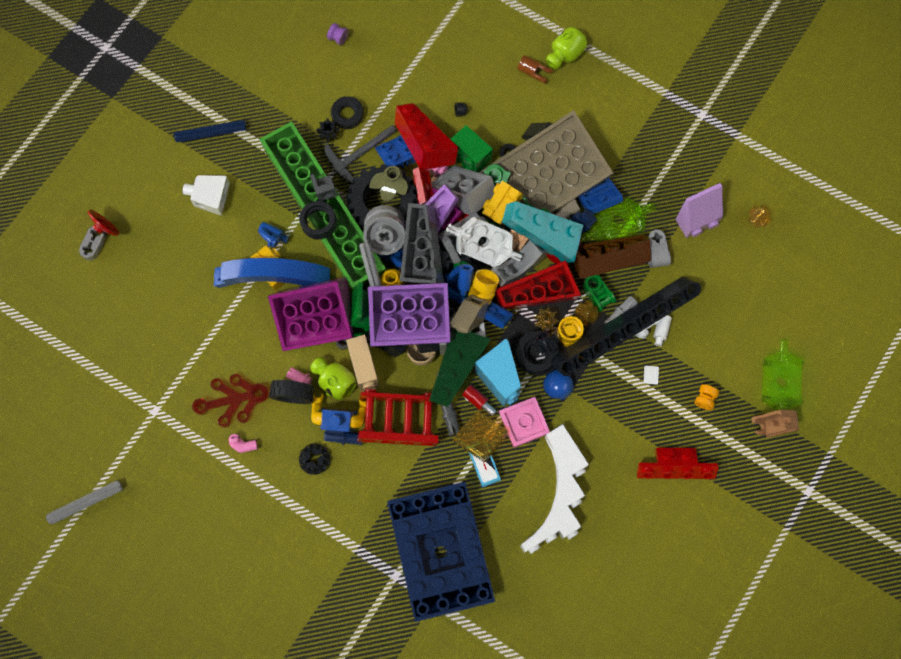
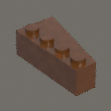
M645 234L579 244L573 267L580 279L634 265H643L651 261L650 239Z

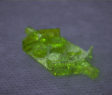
M627 197L623 199V202L593 214L597 220L588 232L581 235L580 240L582 243L591 238L595 241L629 237L640 231L642 233L645 229V215L654 211L655 206L651 203L643 207ZM617 216L621 217L623 219V223L616 224L613 221V218Z
M787 339L779 340L780 351L763 359L762 402L776 411L790 410L804 402L801 401L802 365L804 361L788 351ZM778 378H782L785 381L786 386L784 388L777 385L776 380Z

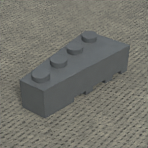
M408 203L400 281L420 284L444 283L435 207L425 204Z

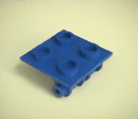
M401 135L375 147L387 167H399L400 165L403 169L404 162L406 166L416 162Z

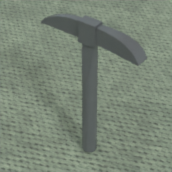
M391 125L344 160H339L326 143L325 153L327 159L337 174L353 184L354 178L347 171L346 166L396 132V128Z

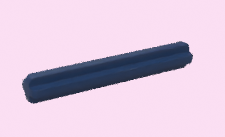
M242 119L175 131L174 139L176 142L243 131L246 130V123Z

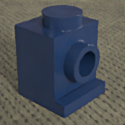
M585 209L581 213L577 211L568 220L583 225L582 235L597 219L591 211Z

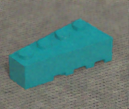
M517 201L506 204L502 219L503 224L520 235H524L532 243L545 249L550 255L559 258V261L563 262L566 260V263L575 262L583 229L582 224Z

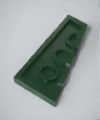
M456 328L452 329L450 343L447 344L429 402L444 407L450 405L491 339L472 332L460 333Z

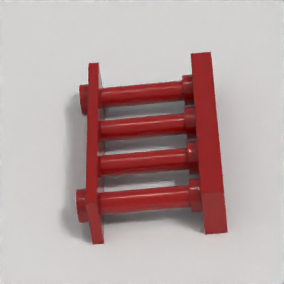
M366 389L364 392H361L359 400H366L365 428H363V431L358 432L357 442L436 446L438 444V435H433V432H431L432 404H435L429 402L431 393H423V396L376 393V390ZM374 400L386 401L385 425L382 432H374L373 429ZM393 402H405L404 431L402 433H394V430H392ZM413 403L424 404V429L421 434H414V431H412Z

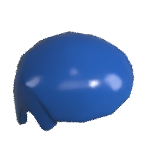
M553 370L546 375L543 387L544 391L551 398L564 400L572 394L574 383L570 376H564L558 371Z

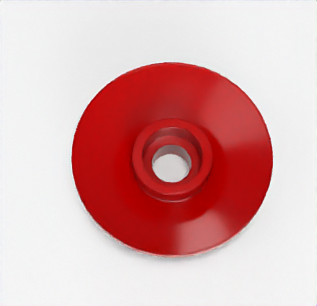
M92 209L88 210V215L94 223L93 228L98 233L106 232L114 236L120 234L118 229L105 217Z

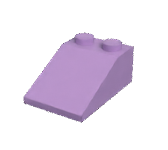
M721 183L685 200L676 221L686 238L690 236L697 237L703 233V230L707 228L711 230L719 225L723 217Z

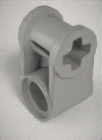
M654 230L648 236L651 250L649 266L650 268L669 266L671 264V257L667 247L666 236L662 231Z

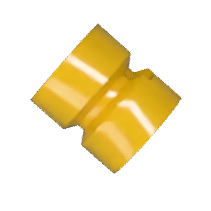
M487 269L476 271L468 297L475 295L491 304L499 283L497 274Z
M573 316L562 319L556 333L559 343L562 346L569 347L579 341L584 330L583 324L577 317Z

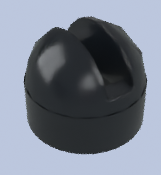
M455 102V116H465L468 112L467 104Z

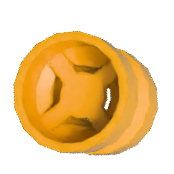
M703 384L700 386V394L696 397L694 404L705 410H713L714 400L718 397L719 390Z

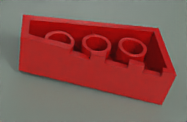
M414 103L397 105L394 123L418 167L426 170L455 165L458 147Z
M565 260L496 289L494 296L500 307L510 310L576 300L581 294Z

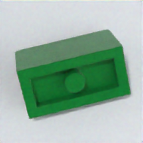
M358 282L352 291L351 326L370 329L368 291L363 290V283Z

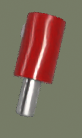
M472 384L462 394L477 409L481 410L483 408L492 416L496 413V410L487 403L489 399Z

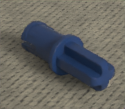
M325 430L324 441L342 443V445L355 444L362 446L363 442H357L358 433Z

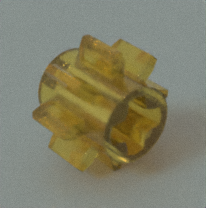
M755 205L748 212L751 215L748 220L756 228L760 226L764 228L772 220L769 218L772 213L763 205L759 207Z
M586 301L585 304L579 303L575 309V316L585 326L588 325V322L593 324L598 318V307L593 306V303Z
M550 307L547 310L539 308L540 315L536 314L534 316V319L538 320L535 326H540L542 331H545L547 328L552 331V323L557 324L558 322L557 319H554L557 312L552 313ZM544 317H548V322H544Z

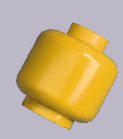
M396 269L386 270L380 277L381 286L406 285V282L400 281L401 272Z

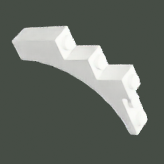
M564 425L559 426L545 436L556 466L557 485L555 499L544 524L531 538L521 544L520 547L524 553L527 551L530 554L541 548L539 544L545 540L547 543L557 538L556 533H559L562 539L567 537L569 540L578 535L577 530L581 528L569 506L573 509L583 503L581 499L585 495L573 476L575 475L577 478L586 472L585 468L589 464Z

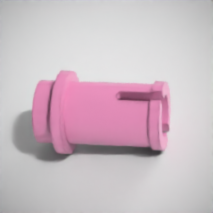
M291 367V372L288 371L286 378L292 381L311 384L312 382L310 374H304L294 367Z

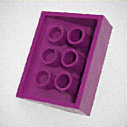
M346 277L281 290L268 296L283 351L354 337L353 327L351 326V295Z

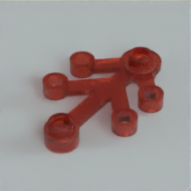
M233 374L230 377V383L235 387L240 386L247 391L239 394L223 384L220 379L215 378L211 381L212 389L221 391L228 397L208 402L199 398L193 402L192 409L196 414L204 415L210 409L229 405L225 413L218 419V424L222 428H227L230 426V419L241 402L249 400L244 410L237 414L239 422L247 423L250 419L249 414L255 405L267 399L268 390L262 384L251 385L243 380L240 375ZM235 377L239 378L237 383H233ZM215 382H220L218 388L214 387ZM257 391L262 392L260 397L255 396ZM205 405L204 410L199 411V406ZM242 414L247 415L245 420L240 419ZM226 418L228 422L225 425H222V419Z

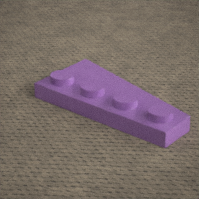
M446 184L425 203V205L435 207L437 232H439L459 200Z

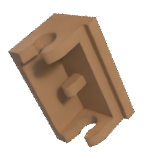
M778 410L751 417L752 423L761 426V430H757L755 433L757 435H764L766 438L799 431L796 411Z

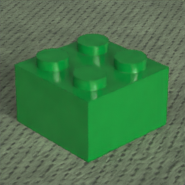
M467 125L450 139L458 147L455 163L461 164L463 168L479 173L492 164L493 148Z

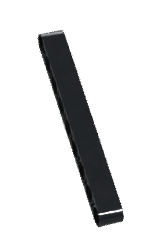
M688 277L677 279L557 353L551 360V366L564 376L574 374L696 298L701 291L700 284Z

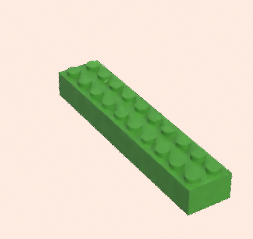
M291 121L262 137L260 142L264 151L301 210L308 203L319 201L310 175L314 174L316 180L325 177L326 174L293 122ZM336 191V197L324 200L323 202L328 203L333 208L337 218V227L334 233L322 239L321 242L342 276L346 277L347 284L353 291L358 282L363 283V290L370 287L359 247L361 243H364L363 232ZM316 211L307 220L314 230H320L328 225L329 215L323 211ZM373 252L380 278L382 273L386 271V268L377 254Z

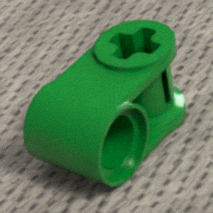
M599 275L590 276L585 279L583 290L598 312L603 311V308L610 303L614 304L616 302L615 296L607 288ZM588 282H595L597 287L591 288L588 285Z

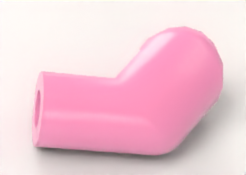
M232 434L229 437V445L239 453L258 449L256 440L245 442L237 434Z

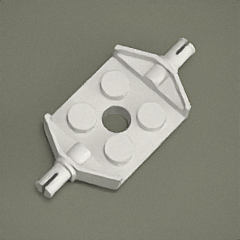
M472 217L464 225L459 226V228L449 224L446 229L447 232L457 236L456 250L459 254H465L492 267L501 265L508 258L518 262L522 258V254L512 250L513 235L509 231L476 217ZM481 237H487L485 244H478Z

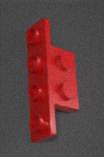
M656 448L657 463H639L637 469V478L708 480L716 478L719 467L717 463H698L696 448Z

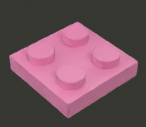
M535 397L499 411L513 448L546 436L550 432Z

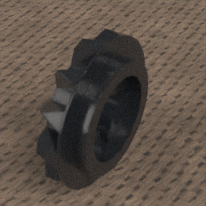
M317 443L307 445L301 450L299 455L300 467L304 472L311 475L323 473L330 464L328 450L323 445ZM310 452L315 456L319 455L320 458L317 459L319 466L314 464V462H308L311 459Z

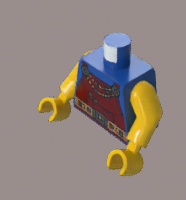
M321 393V397H315L313 394L311 420L314 424L320 425L322 430L351 432L363 426L366 401L359 400L360 409L324 408L321 407L324 395Z

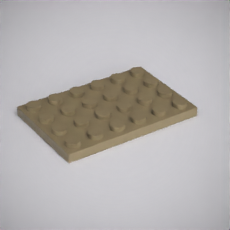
M574 110L492 163L499 165L505 171L511 172L507 183L524 194L523 197L527 198L528 203L537 209H547L551 214L614 175ZM487 167L481 170L479 173L484 174L483 171L486 170ZM521 199L520 203L525 204L524 199Z

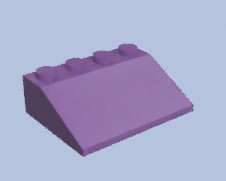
M447 283L368 287L370 346L450 343Z

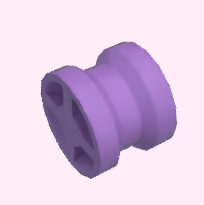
M333 23L327 33V39L334 40L338 45H342L348 36V29L341 28L339 24Z

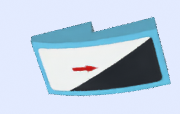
M486 441L468 447V453L482 487L501 481Z

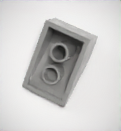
M452 166L432 182L433 189L437 188L438 190L444 184L448 185L459 198L456 206L468 215L474 212L477 213L483 207L486 200H491L494 195L493 189L495 186L491 176L458 166Z

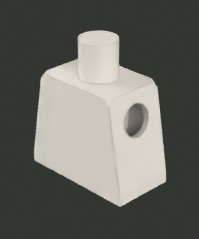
M198 175L194 185L184 184L183 194L191 196L190 200L195 207L222 216L230 183L227 176Z

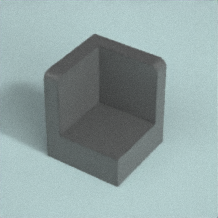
M314 174L310 175L319 201L337 196L330 176L315 180Z

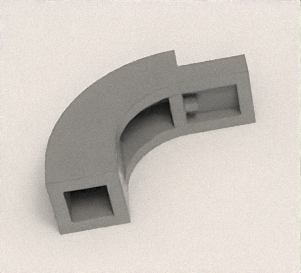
M529 240L518 252L522 254L519 262L511 258L509 261L491 269L499 277L498 284L502 287L523 278L548 255L545 249Z

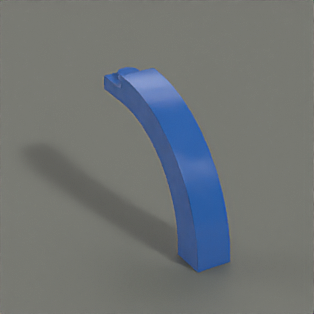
M248 258L221 263V267L215 268L214 286L218 288L256 281L283 282L305 286L330 280V268L304 261L279 258Z

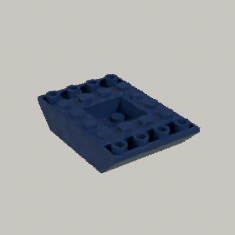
M465 482L387 501L415 622L495 602ZM438 547L446 549L447 554L444 558L436 557L435 550Z

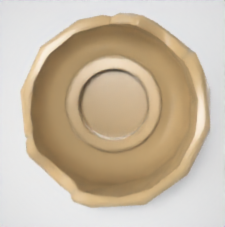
M412 344L408 345L407 355L412 363L418 366H426L434 360L436 351L420 354L416 345Z

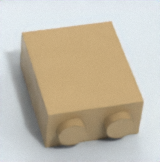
M362 335L347 339L346 342L360 392H364L366 389L376 390L380 388L366 336Z

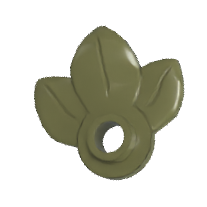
M389 166L384 172L373 176L370 188L380 189L382 200L388 202L397 193L405 195L408 184L402 178V171L399 167ZM396 174V177L390 178V175Z

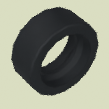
M323 201L308 203L300 213L299 222L303 232L312 239H325L334 233L337 227V218L333 208ZM316 211H323L329 215L328 225L320 230L311 229L307 224L308 217Z

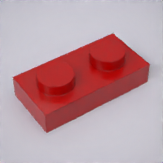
M418 167L413 169V181L418 193V202L425 204L434 195L429 171Z

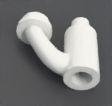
M667 315L651 325H656L653 336L656 339L654 345L661 347L663 341L667 340L672 320L670 316ZM651 326L647 327L635 336L638 338L645 339L646 336L649 334V331L647 330Z

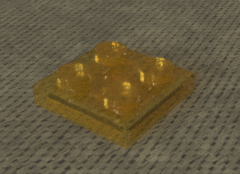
M476 411L455 435L453 442L485 463L509 433L507 429L479 411Z

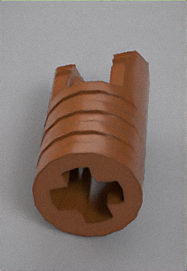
M526 55L522 57L517 67V70L546 84L547 80L543 76L536 74L538 69L540 68L550 74L553 69Z

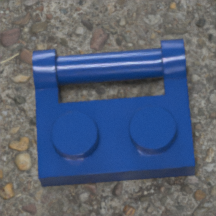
M607 178L576 198L592 214L623 202L622 194L610 178Z

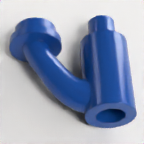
M262 222L258 229V233L268 242V247L275 248L280 241L287 243L289 240V236L285 235L283 230L266 222Z
M468 264L456 266L450 273L445 274L446 283L451 285L457 283L460 296H466L467 291L470 290L473 267Z

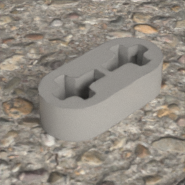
M93 226L88 229L79 248L81 256L89 261L94 260L98 256L107 237L106 232L94 237L93 234L98 232ZM90 248H91V249L93 250V252H92V253L89 252V253L87 254V253L85 252L86 249H87V250H90Z

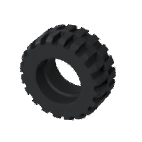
M381 165L380 168L371 166L369 171L364 169L360 172L361 176H356L353 179V184L348 188V210L362 231H364V219L369 212L366 208V201L373 193L380 191V189L370 188V182L375 174L385 171L386 165ZM401 170L402 178L407 182L408 189L405 195L397 193L401 199V204L397 209L403 214L406 221L408 203L418 204L419 202L413 179L410 176L407 177V173ZM396 174L390 175V178L396 177Z

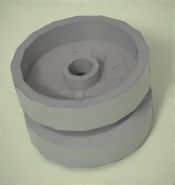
M386 205L375 207L367 213L364 219L363 239L364 242L370 243L372 252L379 255H389L396 253L402 248L406 228L403 214L398 209Z

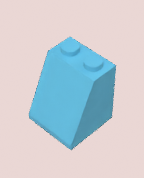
M505 339L475 362V373L503 407L507 404L511 406L519 399L518 396L520 395L521 388L508 340Z

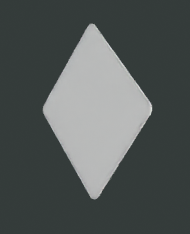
M644 366V383L658 384L659 367Z

